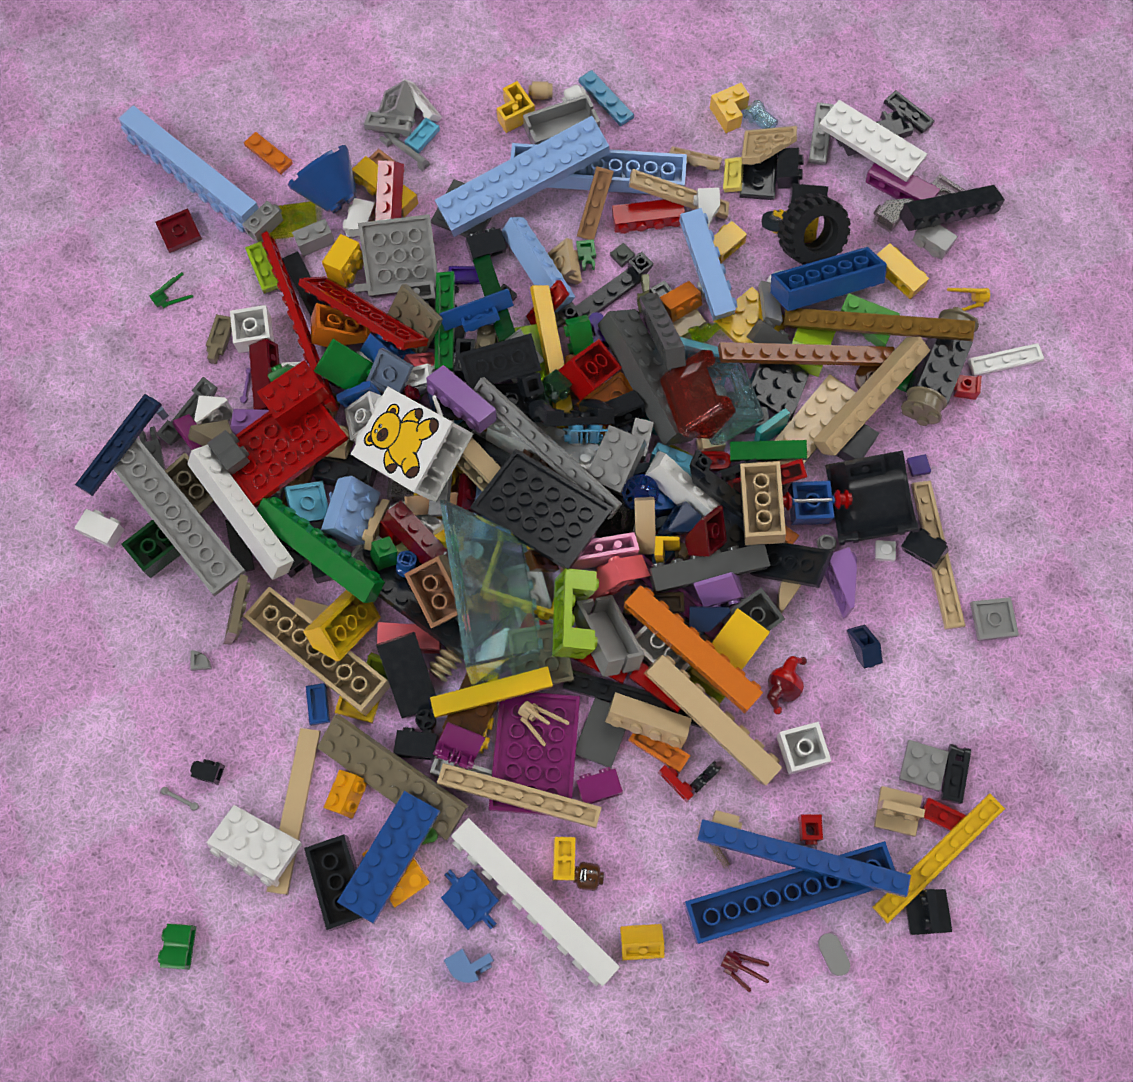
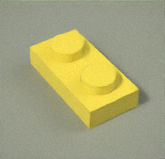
M741 157L725 159L724 192L742 191L743 165Z

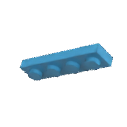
M593 70L578 78V82L620 127L634 118V114Z

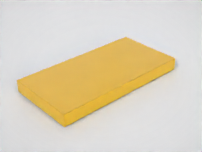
M737 608L712 644L715 646V651L719 654L723 653L730 659L731 665L743 670L770 631ZM692 669L691 673L693 675L698 677L700 680H702L704 683H706L708 686H710L712 689H714L716 692L723 696L721 692H719L713 685H711L705 678H703L696 670Z

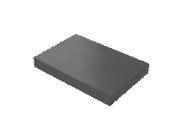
M595 698L576 745V756L612 768L626 729L614 727L606 723L611 703Z

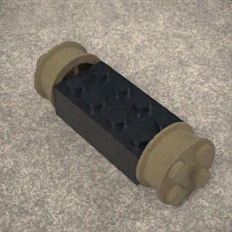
M960 307L945 309L940 312L938 317L975 321L974 332L979 327L978 319L963 311ZM927 338L926 345L931 351L914 369L905 391L907 392V400L901 405L903 415L916 420L921 426L937 424L941 421V411L946 408L973 341Z

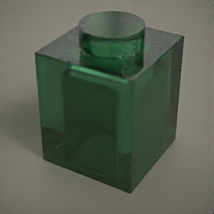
M557 369L547 375L542 381L545 391L543 393L555 404L560 400L564 401L571 393L569 390L572 383Z

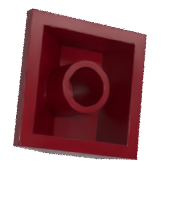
M717 506L700 519L686 536L685 545L688 555L710 557L727 543L722 506Z

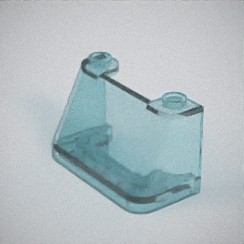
M711 356L688 384L695 398L706 400L716 428H711L708 432L711 445L724 444L756 425L764 416L742 363H720L719 357Z

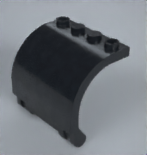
M903 450L825 465L827 478L831 483L832 496H834L836 490H839L841 494L848 490L852 494V504L849 505L848 509L844 505L837 509L833 504L839 546L845 545L847 542L859 543V541L898 534L905 535V532L913 531V533L919 532L910 495Z

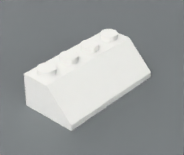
M660 451L656 453L645 476L676 505L687 501L702 518L717 506H720L719 502L693 484L692 477L666 453Z

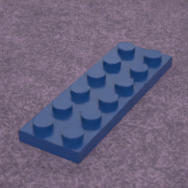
M404 791L337 903L375 924L439 816L440 810Z

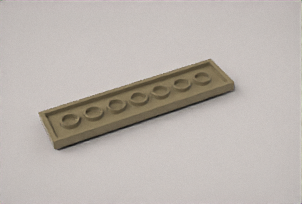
M339 714L333 717L317 747L351 773L364 778L365 783L393 803L397 804L403 792L406 791L440 810V814L431 828L436 830L437 834L446 841L450 838L468 807L464 802Z

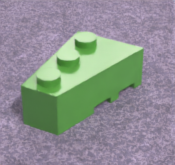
M848 293L841 308V311L900 315L898 312ZM860 333L868 342L873 343L875 346H886L890 335Z

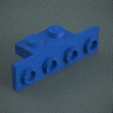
M505 289L439 313V315L443 318L442 324L445 331L463 325L465 332L475 331L481 326L492 325L500 320L498 311L512 307L514 304L509 290Z

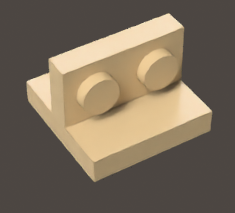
M566 238L547 254L553 260L564 280L578 285L582 282L577 250L573 249L572 239Z
M881 786L874 827L915 837L918 821L924 818L925 809H921L922 795Z

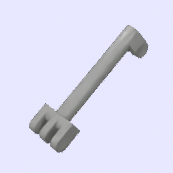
M385 132V137L381 136L379 138L387 147L393 143L416 160L417 166L422 172L425 170L424 166L428 167L430 165L428 160L398 139L400 137L399 133L390 134Z

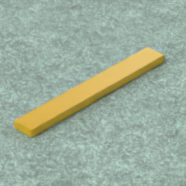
M532 285L530 291L553 408L569 412L573 410L569 386L557 372L564 365L549 285ZM557 426V428L563 429L568 428V426Z
M990 793L985 796L906 873L911 875L906 898L886 893L872 908L888 924L1005 808Z

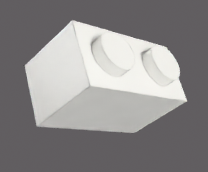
M354 198L353 203L348 208V217L343 222L345 233L349 229H359L358 223L374 221L376 214L375 202Z
M86 509L74 529L80 534L113 549L125 530L120 525L121 522L113 517H110V519L105 518V515L94 509L92 512Z

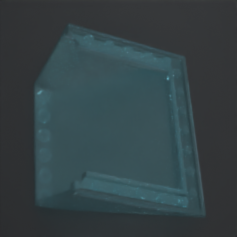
M442 499L440 500L465 668L471 685L475 686L539 656L540 649H544L542 637L537 635V630L540 629L539 618L534 617V610H537L535 598L531 599L530 591H534L532 579H528L527 572L530 571L524 558L527 546L520 542L512 534V531Z

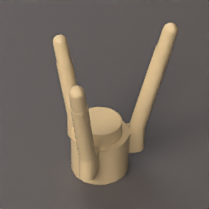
M526 701L518 711V714L522 716L520 721L526 724L543 746H546L545 741L529 720L533 722L537 718L549 725L550 722L541 716L540 712L566 725H569V721L539 707L535 703L531 704L529 701Z

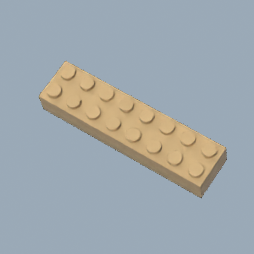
M270 586L243 616L251 625L365 717L390 688L387 679L353 652L349 651L340 661H335L312 648L303 631L313 621Z

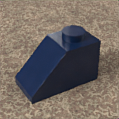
M687 501L677 504L657 534L659 536L688 533L700 521L702 516Z
M689 606V628L693 627L700 635H705V632H710L730 613V608Z
M865 624L847 629L856 658L864 669L883 663L881 643Z

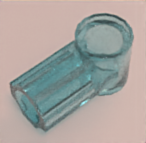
M754 100L742 112L743 117L749 120L748 122H755L762 129L775 128L778 124V120L765 110V106L759 100Z

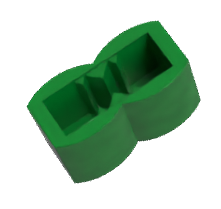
M167 923L161 935L164 946L158 954L160 968L190 970L196 926Z

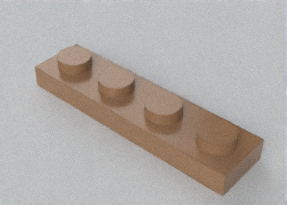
M596 166L577 237L586 240L595 239L614 171Z

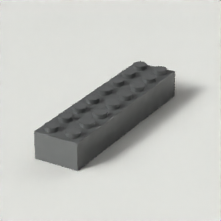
M636 309L608 311L599 322L598 327L617 362L622 367V371L632 389L636 391L644 402L645 412L649 420L654 422L653 427L662 444L668 446L691 442L703 428L670 369L667 370L655 342Z

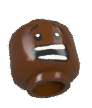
M581 862L579 866H575V879L573 883H576L578 889L596 891L599 884L603 885L604 872H600L598 864Z

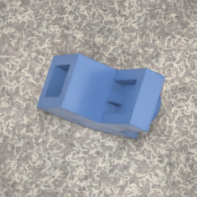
M464 949L444 959L451 975L464 983L479 981L480 978L476 972L479 970L481 973L487 971L492 967L491 963L494 961L491 953H488L471 963Z

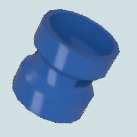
M405 550L398 554L396 572L399 576L405 577V573L416 568L417 558L413 552Z

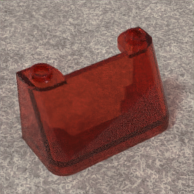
M712 350L699 351L686 360V366L669 370L660 380L677 429L685 437L712 439L736 412L729 397L717 395L707 369V367H711L715 363Z

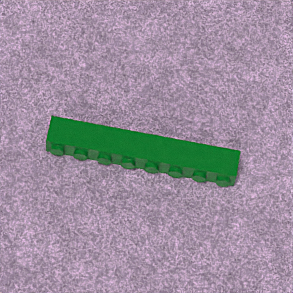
M277 497L262 499L257 511L276 536L363 603L376 601L385 584V581L380 578L378 573L370 571L365 567V563L356 560L349 551L341 549L336 541L324 536L323 531L311 526L307 519L299 517L294 509L282 504L281 499Z

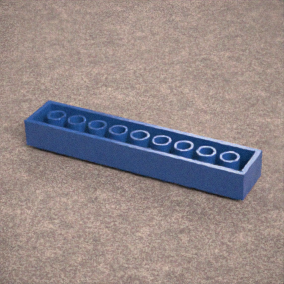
M885 841L838 855L896 871ZM794 868L683 902L695 943L700 944L876 889Z

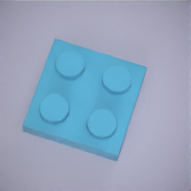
M323 481L284 488L288 507L294 509L299 517L305 518L309 522L325 519L328 503Z

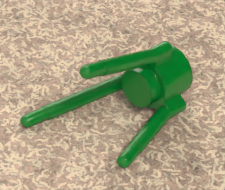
M183 272L176 277H172L161 288L149 295L157 308L159 306L166 308L169 305L193 298V295H188L166 301L169 298L164 291L184 275Z

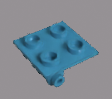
M583 425L568 426V428H563L564 431H567V434H564V442H568V444L578 443L579 432V443L582 444L584 432L585 444H588L589 432V443L599 444L603 440V434H600V432L608 431V429H604L603 425H587V428H583Z

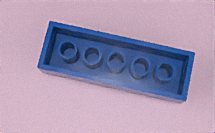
M864 247L771 274L770 293L787 311L795 310L885 283L887 264L869 247Z

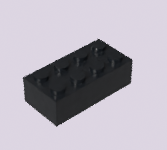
M343 834L305 847L304 850L326 930L333 931L364 920L361 916L337 903L357 870L349 837Z

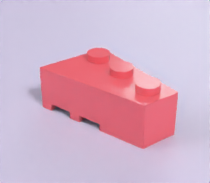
M642 554L623 558L615 556L608 559L609 563L598 566L596 568V578L599 579V587L588 599L593 598L595 603L597 597L614 595L620 592V589L625 585L629 584V586L636 584L635 579L649 577L650 573Z
M378 622L377 644L415 632L422 654H438L441 650V643L416 624Z

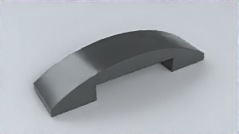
M202 377L192 389L194 394L172 421L167 420L156 434L169 445L177 442L181 435L172 425L173 420L190 414L194 420L199 396L214 397L218 387L205 377Z

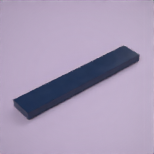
M144 394L75 485L93 496L162 404Z

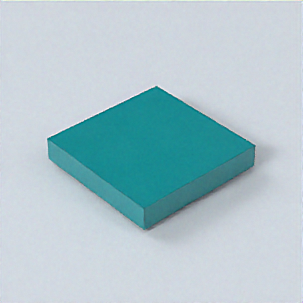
M785 408L756 428L754 441H770L780 434L787 426L790 412Z

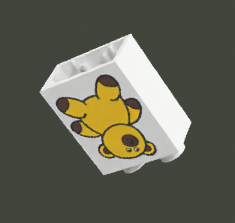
M387 386L384 394L375 402L374 412L365 429L361 430L357 435L356 445L351 455L412 492L436 502L473 433Z

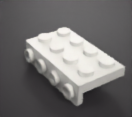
M233 805L206 842L211 849V854L217 858L223 856L227 859V863L233 867L240 866L244 868L243 871L251 877H254V875L260 877V881L269 887L271 885L278 887L280 884L278 879L302 846L299 840Z

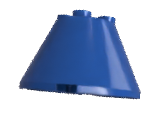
M346 145L338 146L339 150L336 152L330 150L301 169L297 173L298 178L295 181L293 179L289 181V188L325 211H331L333 214L341 210V205L345 202L347 204L351 203L356 198V187L349 150Z

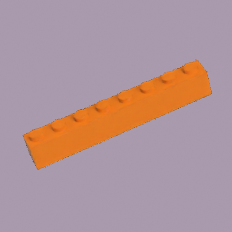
M640 585L624 602V608L744 714L763 694L761 686L757 682L747 679L742 669L731 665L730 659L726 655L715 651V646L710 641H704L699 637L700 634L695 628H689L684 624V619L676 613L674 615L668 610L669 606L662 600L658 601L649 588H643Z

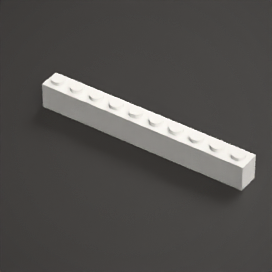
M469 818L452 834L451 837L454 839L452 844L460 852L464 849L469 854L467 859L474 866L479 864L484 869L481 873L489 881L492 879L497 881L499 884L496 887L504 895L509 893L514 898L511 902L519 910L524 908L529 913L526 917L534 925L539 923L544 928L541 932L550 941L554 938L559 943L557 948L565 956L569 953L574 958L572 963L580 971L585 969L590 974L587 978L596 987L599 984L602 987L606 984L620 966Z

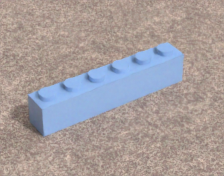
M702 208L680 214L679 222L713 321L734 315L737 302L735 297L732 298L730 291L732 289L729 280L726 281L724 274H726L724 264H720L718 258L720 257V252L713 243L714 234L712 230L708 229L707 224L709 221L707 214L703 213Z
M510 217L501 231L502 235L533 284L549 285L550 289L557 280H561L570 294L555 312L560 311L571 303L576 296L545 251V248L539 242L524 217Z

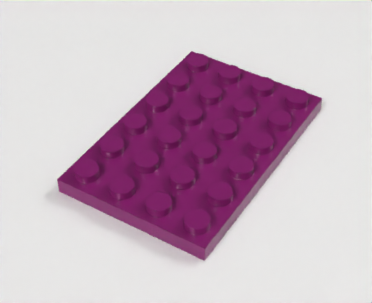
M532 692L500 701L492 777L572 799L580 696ZM526 701H529L531 704L535 703L539 707L569 721V725L540 712L539 714L550 722L549 725L537 718L533 722L529 720L545 741L546 746H543L526 724L520 721L522 716L518 714V711ZM489 799V811L545 815Z

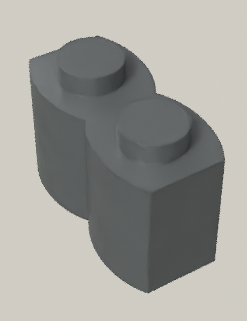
M224 430L207 444L225 469L233 475L250 463L248 459L250 454L244 446L239 447L237 443L240 441L233 432L229 434L227 430Z

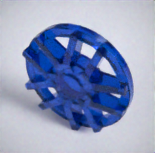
M643 474L630 477L624 484L623 499L633 510H635V506L632 505L634 500L630 503L627 500L631 496L635 498L654 497L656 504L659 498V487L653 478ZM640 478L639 484H637L634 481V479ZM644 478L648 479V482L645 486L642 485ZM630 482L636 485L634 489L628 486ZM650 482L654 484L655 488H648ZM626 488L632 491V493L626 495ZM649 491H656V496L649 495Z

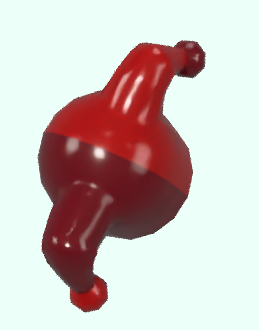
M790 656L782 667L776 668L769 675L768 687L770 690L767 694V699L774 708L775 714L779 715L782 713V708L778 705L779 699L784 702H791L796 700L803 692L804 682L796 673V666L798 664L805 665L807 663L805 657Z

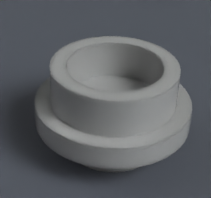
M822 535L817 540V547L833 552L836 548V540L831 535Z

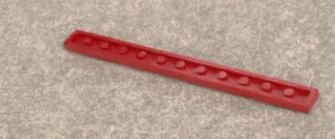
M266 231L261 234L263 239L262 246L268 252L267 259L269 263L273 265L272 273L278 279L277 286L284 295L282 300L288 306V316L294 322L292 327L299 336L297 340L300 347L305 352L303 357L330 396L322 402V405L333 413L338 410L337 403L328 379L314 372L315 367L320 361L315 345L311 344L310 331L277 243L269 232Z

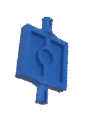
M450 869L444 876L447 877L452 885L441 899L467 930L482 920L491 930L497 923L491 918L489 913L500 900L473 869L459 879Z

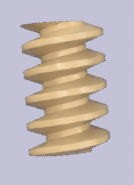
M445 647L446 650H440L442 657L435 656L437 663L430 662L432 669H427L440 680L447 682L445 674L452 676L450 668L457 670L455 662L462 664V660L458 655Z

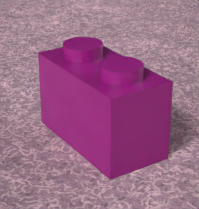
M606 767L600 769L599 774L591 775V773L579 776L580 779L576 780L582 802L593 804L623 794L616 768Z

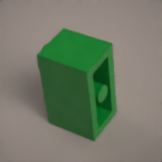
M587 315L565 320L566 326L563 329L565 337H569L570 342L567 344L568 353L576 356L594 343L590 320Z

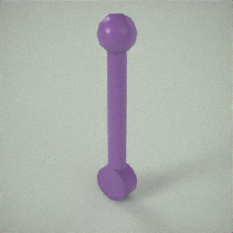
M251 368L246 369L247 376L243 396L240 397L241 403L248 401L246 396Z

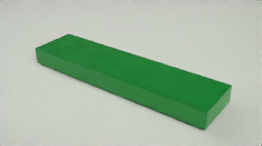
M807 440L730 442V462L749 461L755 458L756 461L807 460Z

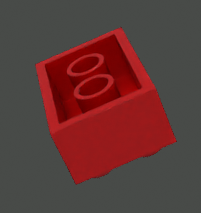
M598 339L570 359L557 372L581 401L610 379L622 367L601 340Z
M305 360L257 391L262 401L283 429L330 397Z

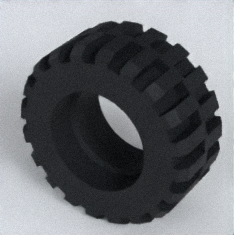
M820 193L805 194L804 198L800 196L795 199L796 202L794 204L791 202L788 206L789 209L783 212V219L779 221L778 225L780 227V230H778L779 244L783 248L784 253L802 265L833 257L838 253L841 254L844 250L842 249L844 244L846 245L848 242L847 236L850 235L851 230L848 228L851 224L850 218H848V213L843 206ZM823 216L824 226L821 234L813 242L805 244L804 233L807 226L815 218Z

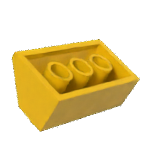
M345 590L303 632L312 648L335 661H340L380 620L381 616L373 602L363 603L349 591Z

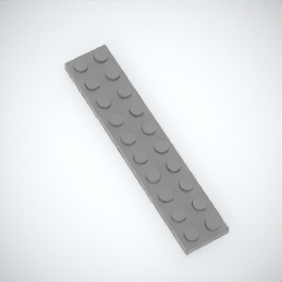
M137 437L113 470L209 591L216 596L236 581L240 574H245L246 571Z

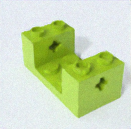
M565 568L555 578L552 656L584 659L597 648L598 638L595 637V630L572 628L575 622V616L572 614V607H574L575 601L587 600L598 590L599 579L596 578V571L570 568L568 570Z

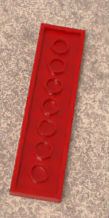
M326 276L300 278L298 285L304 288L307 293L314 294L318 300L327 302L331 308L340 310L344 316L353 318L357 324L366 326L370 332L379 334L383 340L392 342L396 345V348L407 350L409 348L427 346L428 338Z

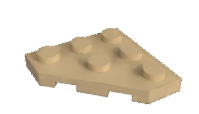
M797 126L745 130L741 157L742 165L761 163L795 143L798 133Z

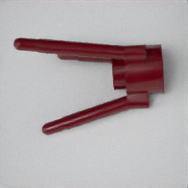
M735 950L733 953L727 951L720 966L725 968L724 972L730 975L748 992H751V988L733 971L737 973L738 969H741L753 977L769 983L767 978L742 965V960L740 959L764 966H769L768 962L740 954Z

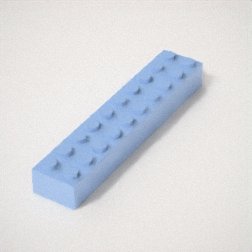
M134 105L118 118L122 125L121 129L127 134L126 138L133 146L136 144L144 155L149 154L154 163L157 165L160 163L168 174H174L175 179L182 184L184 182L192 193L196 192L199 194V198L204 203L209 202L213 210L217 213L221 212L228 222H234L240 232L243 233L245 231L242 224L259 209L253 199Z
M590 116L435 199L436 205L453 237L608 155L609 144L593 116Z
M512 143L510 159L536 146V144ZM609 149L608 155L547 188L590 190L596 166L614 171L608 192L648 194L629 187L630 173L633 169L685 187L687 154Z

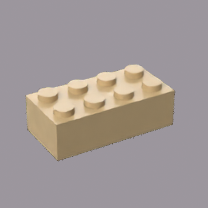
M780 461L740 464L745 545L785 543L786 529Z

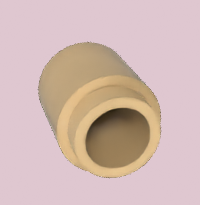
M532 81V85H529V96H532V99L553 98V83H548V81Z

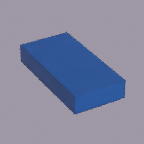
M326 684L306 686L309 725L330 723Z

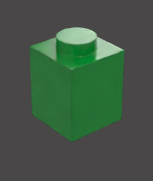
M390 536L371 542L370 556L378 570L396 565L398 551Z

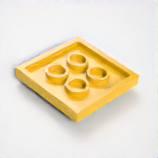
M751 287L736 299L737 308L734 315L713 321L733 342L754 343L746 336L759 319L763 321L760 294ZM782 315V320H783V321H782L781 325H780V326H779V325H776V326L774 327V329H775L776 331H778V332L780 331V329H781V330H784V329L786 328V327H784V316H783V315Z

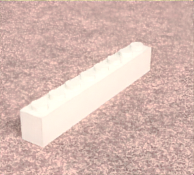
M205 445L191 450L187 463L270 578L274 580L287 574L293 564V558L211 448Z

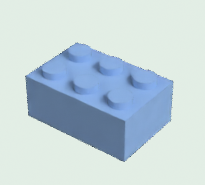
M353 476L338 478L321 530L349 546L364 544L365 541L362 540V535L365 529L368 530L369 519L374 515L380 492Z

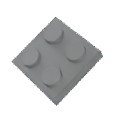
M1011 597L972 601L970 603L978 641L1019 636Z
M908 740L899 780L939 792L949 752Z

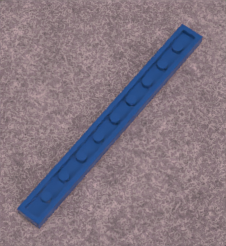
M702 819L697 839L699 842L905 898L908 895L911 878L909 874Z

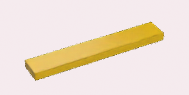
M547 666L430 697L434 717L438 718L553 687Z

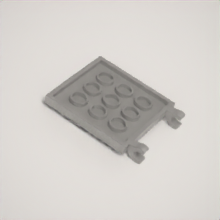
M430 214L358 223L359 229L346 230L347 237H360L366 283L355 284L354 289L356 293L368 291V296L398 293L397 285L426 281H433L434 288H436V273L438 270Z

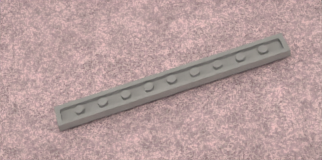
M485 377L480 378L473 390L496 409V416L559 475L612 506L613 512L608 517V520L611 519L622 503Z

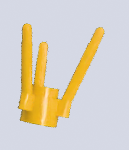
M947 288V291L971 293L972 301L976 303L961 308L963 311L983 307L984 302H989L990 300L989 288Z

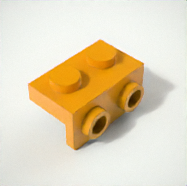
M339 769L323 808L353 819L367 786L364 778Z

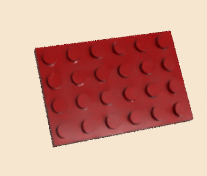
M322 403L284 429L271 412L268 411L236 434L240 441L237 443L239 447L244 446L250 454L248 456L250 463L231 476L256 508L260 505L263 498L271 497L349 438Z

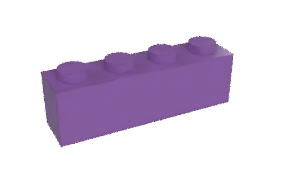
M444 365L426 377L428 392L432 396L435 395L445 407L448 406L458 418H462L469 428L475 429L480 434L496 421V409Z

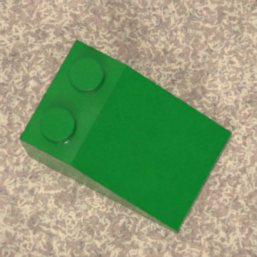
M332 339L315 367L314 372L346 390L360 385L362 382H367L366 380L373 363L335 339Z

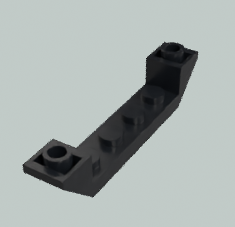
M640 252L628 261V269L575 306L573 302L569 303L558 311V315L565 321L566 319L587 315L589 318L592 313L601 312L641 282V276L647 274L653 267L652 261L643 252Z
M696 450L689 465L693 484L743 520L742 494L712 473L709 468L713 460L701 451Z

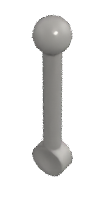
M167 787L161 789V794H167L190 806L191 810L196 811L199 808L198 803H191L172 793Z

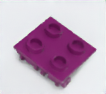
M447 722L433 755L437 756V759L448 760L449 764L453 762L454 766L458 764V766L466 770H472L475 758L486 737Z

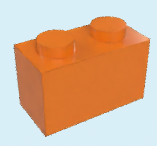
M690 281L683 283L660 297L672 322L703 305L701 292Z

